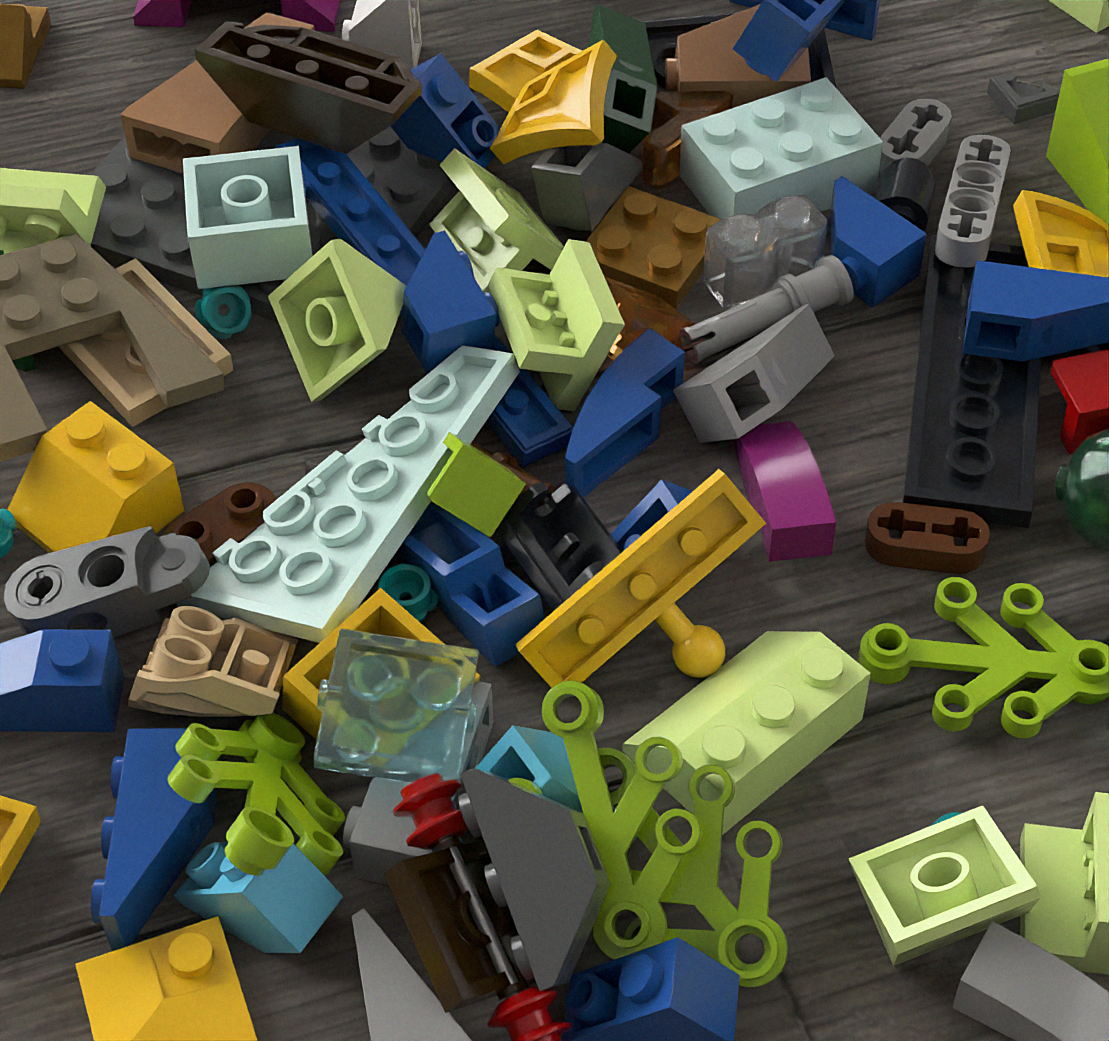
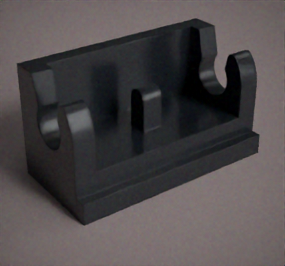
M540 481L523 493L509 509L496 530L550 608L554 611L623 551L576 487L564 483L551 494L545 504L536 507L549 493V489L544 482Z

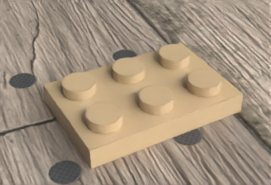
M136 258L115 269L222 370L224 376L234 371L231 354ZM122 327L58 346L132 427L167 408Z

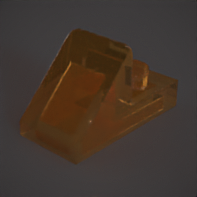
M726 91L656 92L651 132L644 139L643 181L657 190H661L677 178L680 174L682 125L732 109L733 95Z
M605 277L625 323L607 355L613 361L648 328H651L678 347L681 345L679 338L680 329L696 324L660 296Z

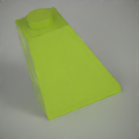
M1109 58L1064 70L1046 157L1088 211L1101 218L1108 225Z

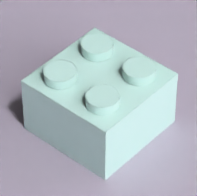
M299 146L183 159L187 235L198 289L286 280L313 256Z

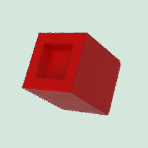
M1108 349L1054 360L1051 367V375L1068 404L1059 436L1068 454L1108 447Z

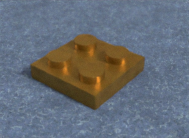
M628 186L585 242L590 243L606 282L677 308L727 239L728 221Z

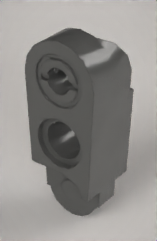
M148 526L41 555L23 563L12 573L6 583L3 599L8 612L26 634L43 629L111 630L112 636L115 638L161 622L160 608L192 598L191 594L196 592L207 580L210 564L200 545L193 538L177 535L176 532L157 537L153 528Z

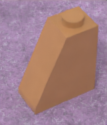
M759 4L678 36L675 58H666L665 90L675 91L676 113H720L810 83L808 48L777 82L769 76L762 75L751 69L746 63L745 58L735 52L733 47L761 5Z

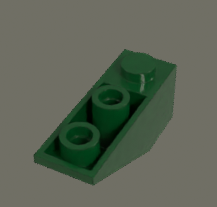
M597 4L594 8L588 48L604 39L617 55L611 69L605 94L604 139L602 143H607L629 154L651 132L657 91L646 25L642 21Z

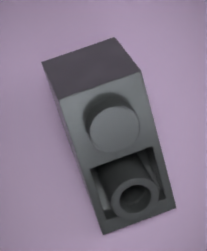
M600 143L596 146L580 145L547 149L531 167L543 222L548 225L567 227L576 231L585 230L592 232L625 189L642 171L641 159L607 143Z

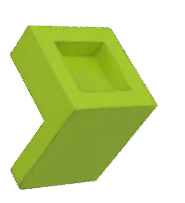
M449 432L443 443L453 453L429 488L427 496L438 506L491 538L526 483L502 464Z

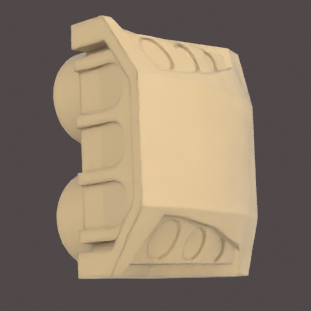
M177 607L172 611L170 619H164L153 650L149 653L146 665H143L142 670H139L128 699V707L162 714L197 717H235L272 714L283 684V676L287 673L298 639L263 629L239 618L221 621L213 613L198 607Z

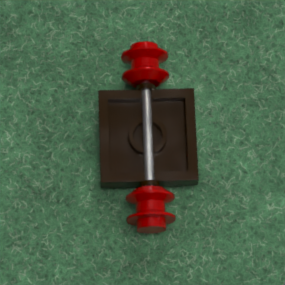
M435 773L408 784L400 791L403 801L392 812L395 817H411L416 829L407 838V846L432 850V853L401 860L387 870L384 875L445 1013L498 996L499 1001L509 997L496 1006L487 1023L489 1028H506L511 1041H562L560 1035L572 1028L571 1022H553L547 1008L557 997L556 990L539 991L538 987L528 989V985L536 983V980L534 978L527 981L518 968L511 947V938L519 934L509 907L500 908L497 905L487 884L484 868L486 865L491 864L492 860L483 839L464 844L461 836L467 831L468 827L461 809L457 810L452 801V797L461 788L460 781H443L441 774Z

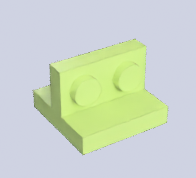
M454 148L440 166L460 191L429 224L434 232L437 233L445 230L457 251H464L472 264L474 278L483 293H490L488 283L496 267L522 271L532 259H535L552 270L564 248L562 243L518 191Z
M0 168V250H3L4 254L76 233L91 246L106 190L105 184L98 176Z
M568 239L549 275L496 267L488 283V288L497 304L499 317L519 368L539 372L553 404L559 410L575 411L625 323L590 243Z
M1095 792L1082 830L1024 824L1020 837V861L1037 885L1041 898L1029 913L1020 916V936L1035 943L1080 972L1109 975V793Z

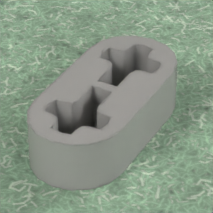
M917 99L908 103L880 137L883 141L879 173L882 174L895 160L906 157L918 159L929 166L948 140L952 119L951 110L942 102L933 99Z

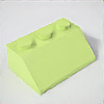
M766 631L720 667L718 671L707 677L623 743V752L635 762L636 751L646 739L663 737L674 742L682 753L683 764L679 774L671 781L666 782L663 788L693 814L695 801L691 798L688 788L693 772L699 767L709 764L717 765L726 770L734 780L735 794L730 804L724 808L723 835L863 719L871 673L821 632ZM664 746L653 748L647 756V766L654 774L665 772L672 762L671 753ZM711 774L706 776L701 781L699 787L702 798L706 801H714L720 798L725 788L724 781L720 775Z

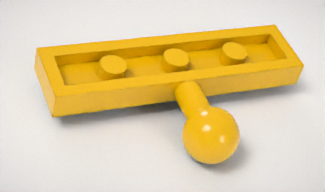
M718 469L515 645L523 657L551 688L564 681L582 683L651 622L655 621L673 641L672 655L678 669L690 677H708L718 671L724 662V641L714 629L705 625H693L675 602L767 523L727 475Z

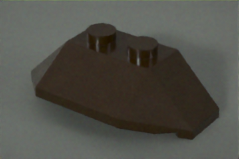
M224 22L195 49L197 62L250 123L344 154L349 153L393 125L422 94V83L418 78H414L411 70L400 57L304 27L259 25L243 28L242 23Z

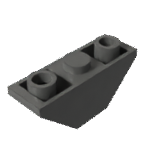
M472 768L460 773L466 789V793L459 795L460 809L474 837L482 835L492 863L484 868L487 884L497 905L500 908L508 906L519 934L511 938V947L520 972L527 981L535 978L539 991L554 989L569 983L611 885L585 815L491 772Z

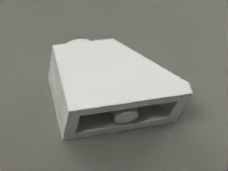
M357 0L352 20H344L342 39L400 57L410 70L417 67L422 46L419 0Z

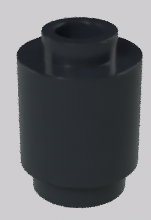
M900 158L882 172L875 199L924 231L931 210L935 180L929 167L924 162L915 158Z

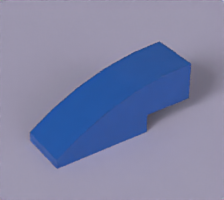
M648 328L629 344L604 371L586 398L572 429L565 456L566 484L576 487L582 497L589 494L659 438L660 410L677 398L673 389L683 384L685 352L651 328Z
M431 501L396 552L404 564L418 566L428 574L431 589L439 598L437 603L439 609L459 632L496 667L519 654L520 652L515 644L545 619L540 595L505 568L500 547L495 542Z

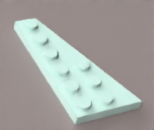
M462 345L409 389L411 400L389 419L378 415L363 427L362 431L365 439L346 455L336 450L263 511L265 522L240 543L230 538L215 550L213 555L217 562L210 567L209 576L204 585L191 594L192 598L177 602L176 605L178 607H198L213 613L219 618H239L266 630L320 643L357 610L431 502L427 492L453 453L443 443L448 433L451 432L471 444L520 372L514 354Z

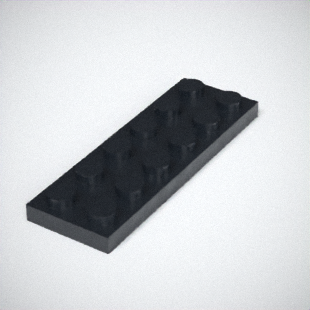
M931 236L902 503L962 509L977 514L987 523L1029 528L1033 512L1041 358L1022 362L962 353L968 300L975 266L968 268L956 267L939 260L935 255L937 236ZM990 243L985 262L1028 267L1023 246Z

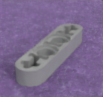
M973 135L961 142L939 221L935 244V255L946 264L968 268L974 267L976 260L985 261L987 258L1011 152L1010 145L1006 141L990 135Z

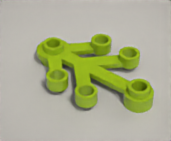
M950 577L940 582L936 592L934 608L941 618L955 622L980 645L910 639L904 629L891 623L879 624L864 634L860 643L858 663L871 673L870 680L879 684L900 682L908 675L911 666L982 673L965 686L949 684L937 691L932 709V717L939 727L947 731L957 732L969 727L974 714L1026 677L1049 679L1050 681L1035 693L1017 691L1006 698L1001 714V724L1007 733L1017 738H1030L1038 734L1043 721L1072 700L1083 704H1095L1109 697V646L1095 640H1076L1042 610L1044 599L1041 592L1036 587L1026 583L1013 584L1005 590L1000 614L1003 620L1010 626L1024 628L1048 652L1027 650L975 604L977 592L974 585L960 577ZM956 596L964 600V602L954 603L946 597ZM1013 603H1025L1030 606V609L1017 608ZM881 647H889V648H892V649H894V650H885V649H882ZM1084 666H1089V667H1092V668H1094V669H1096V670H1091V669H1088V668H1086V667H1084ZM954 703L961 706L965 711L951 712L944 705ZM1013 711H1027L1033 716V718H1019L1013 713Z
M561 682L552 687L546 694L542 703V717L547 728L564 740L582 811L611 884L594 922L593 936L599 948L607 956L615 960L663 943L667 932V918L660 900L685 854L694 851L701 843L703 827L698 817L690 811L671 809L663 813L655 827V836L659 844L634 884L626 854L664 784L674 779L681 771L683 764L682 753L674 742L663 737H651L643 741L635 755V763L638 770L614 811L594 738V733L601 726L604 717L602 700L596 691L581 682ZM575 696L581 702V714L574 722L564 723L558 715V707L565 698ZM657 746H664L671 753V765L665 772L654 774L647 766L648 753ZM523 778L509 779L513 783L543 795L538 785L530 780ZM683 817L691 824L692 836L685 845L675 846L668 840L666 830L672 820ZM625 910L635 912L641 922L640 932L631 940L621 937L616 929L617 917Z
M275 713L258 715L255 720H246L238 731L210 729L202 724L191 723L175 745L181 759L167 778L168 783L178 795L194 803H203L214 788L248 789L245 808L227 831L226 839L228 844L224 849L228 860L242 872L259 876L264 870L276 868L293 845L294 837L291 830L281 819L275 816L277 809L300 837L295 846L323 875H327L343 854L342 846L333 836L345 821V814L336 803L326 797L299 765L301 761L300 750L305 745V739L301 732L287 719ZM221 754L243 756L249 763L217 760ZM290 788H291V789L297 794V796L304 802V805H303V804L300 802V800L295 796V794L290 790Z
M599 748L598 752L603 771L609 767H618L623 774L621 787L617 791L610 793L613 807L616 809L638 769L631 758L619 750ZM712 764L703 765L693 772L688 785L690 796L695 801L694 814L698 817L703 827L702 841L694 851L685 854L660 902L695 905L715 931L669 929L667 926L663 942L679 937L739 974L740 986H763L774 980L781 973L788 957V943L785 933L780 925L768 916L772 863L779 858L782 852V838L775 827L760 820L748 822L739 830L736 837V849L740 857L744 859L737 910L718 887L724 808L730 804L734 797L735 783L732 776L723 768ZM711 774L720 775L725 786L723 794L714 801L704 800L699 791L701 781ZM653 807L637 834L652 854L659 844L655 836V827L660 818ZM668 826L666 830L668 840L675 846H682L683 843ZM756 830H765L772 838L771 850L763 857H752L746 848L747 838ZM631 870L634 884L642 871ZM639 918L629 924L625 931V939L631 940L636 937L641 929ZM751 934L757 935L763 941L765 948L761 960L754 964L744 962L738 952L740 941L745 936Z

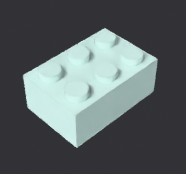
M825 77L682 125L679 176L709 215L728 221L727 238L733 243L830 209L834 181L841 176L869 195L876 193L883 141L828 78Z

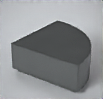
M1015 75L990 78L987 93L1013 124L1056 111L1060 92L1049 84L1042 82L1040 88L1031 84L1016 82L1017 76Z

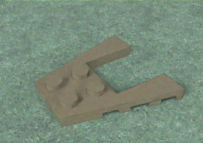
M77 233L0 255V462L35 451L42 435L48 432L12 361L21 357L122 327L167 408L224 390V374L222 370Z

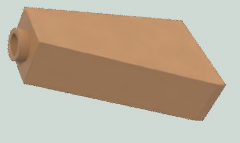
M265 13L245 27L278 25L304 27L315 31L314 25L271 13ZM197 60L128 106L121 113L130 158L183 174L184 158L254 151L271 130L250 123Z

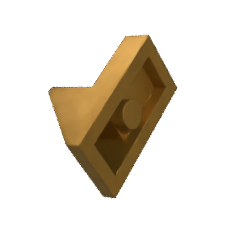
M0 4V87L25 88L51 26L48 7Z

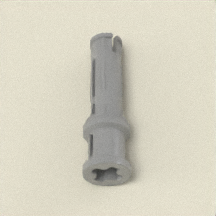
M833 255L826 256L820 259L817 268L796 277L791 274L779 277L777 282L774 283L772 291L695 325L680 329L679 338L682 348L698 340L705 339L704 342L693 346V349L685 353L692 363L698 364L707 357L762 333L803 305L810 304L813 312L832 304L837 306L847 305L853 300L854 291L851 279L846 268L837 257Z

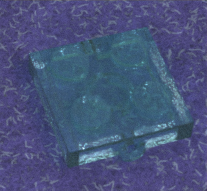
M340 628L330 679L321 680L317 709L323 710L314 751V768L409 783L435 773L441 774L443 781L458 780L466 732L473 733L477 703L471 702L479 650Z

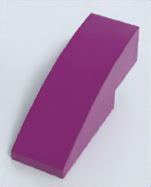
M792 421L759 424L740 438L732 439L747 500L767 523L760 530L768 561L774 562L832 555L837 522L818 465L809 445L797 426Z

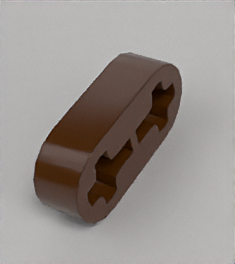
M887 502L877 506L870 513L865 534V547L873 559L885 565L962 574L974 571L983 564L990 531L983 518L970 511L902 502ZM895 529L900 531L901 539L889 537L888 530ZM953 537L964 538L965 546L954 545Z

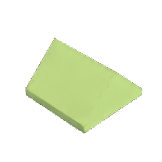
M342 239L329 241L268 295L311 402L324 399L387 349L403 306L406 285Z
M984 806L977 807L849 858L853 873L893 966L988 929L991 921L1001 924L1029 913L1041 898L1037 885Z

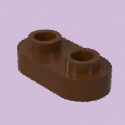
M253 482L238 483L226 488L172 522L165 529L162 536L176 532L177 535L188 536L193 539L200 537L195 541L200 545L211 567L217 562L213 552L230 538L240 543L265 522L263 511L276 501V498L270 489L261 484Z

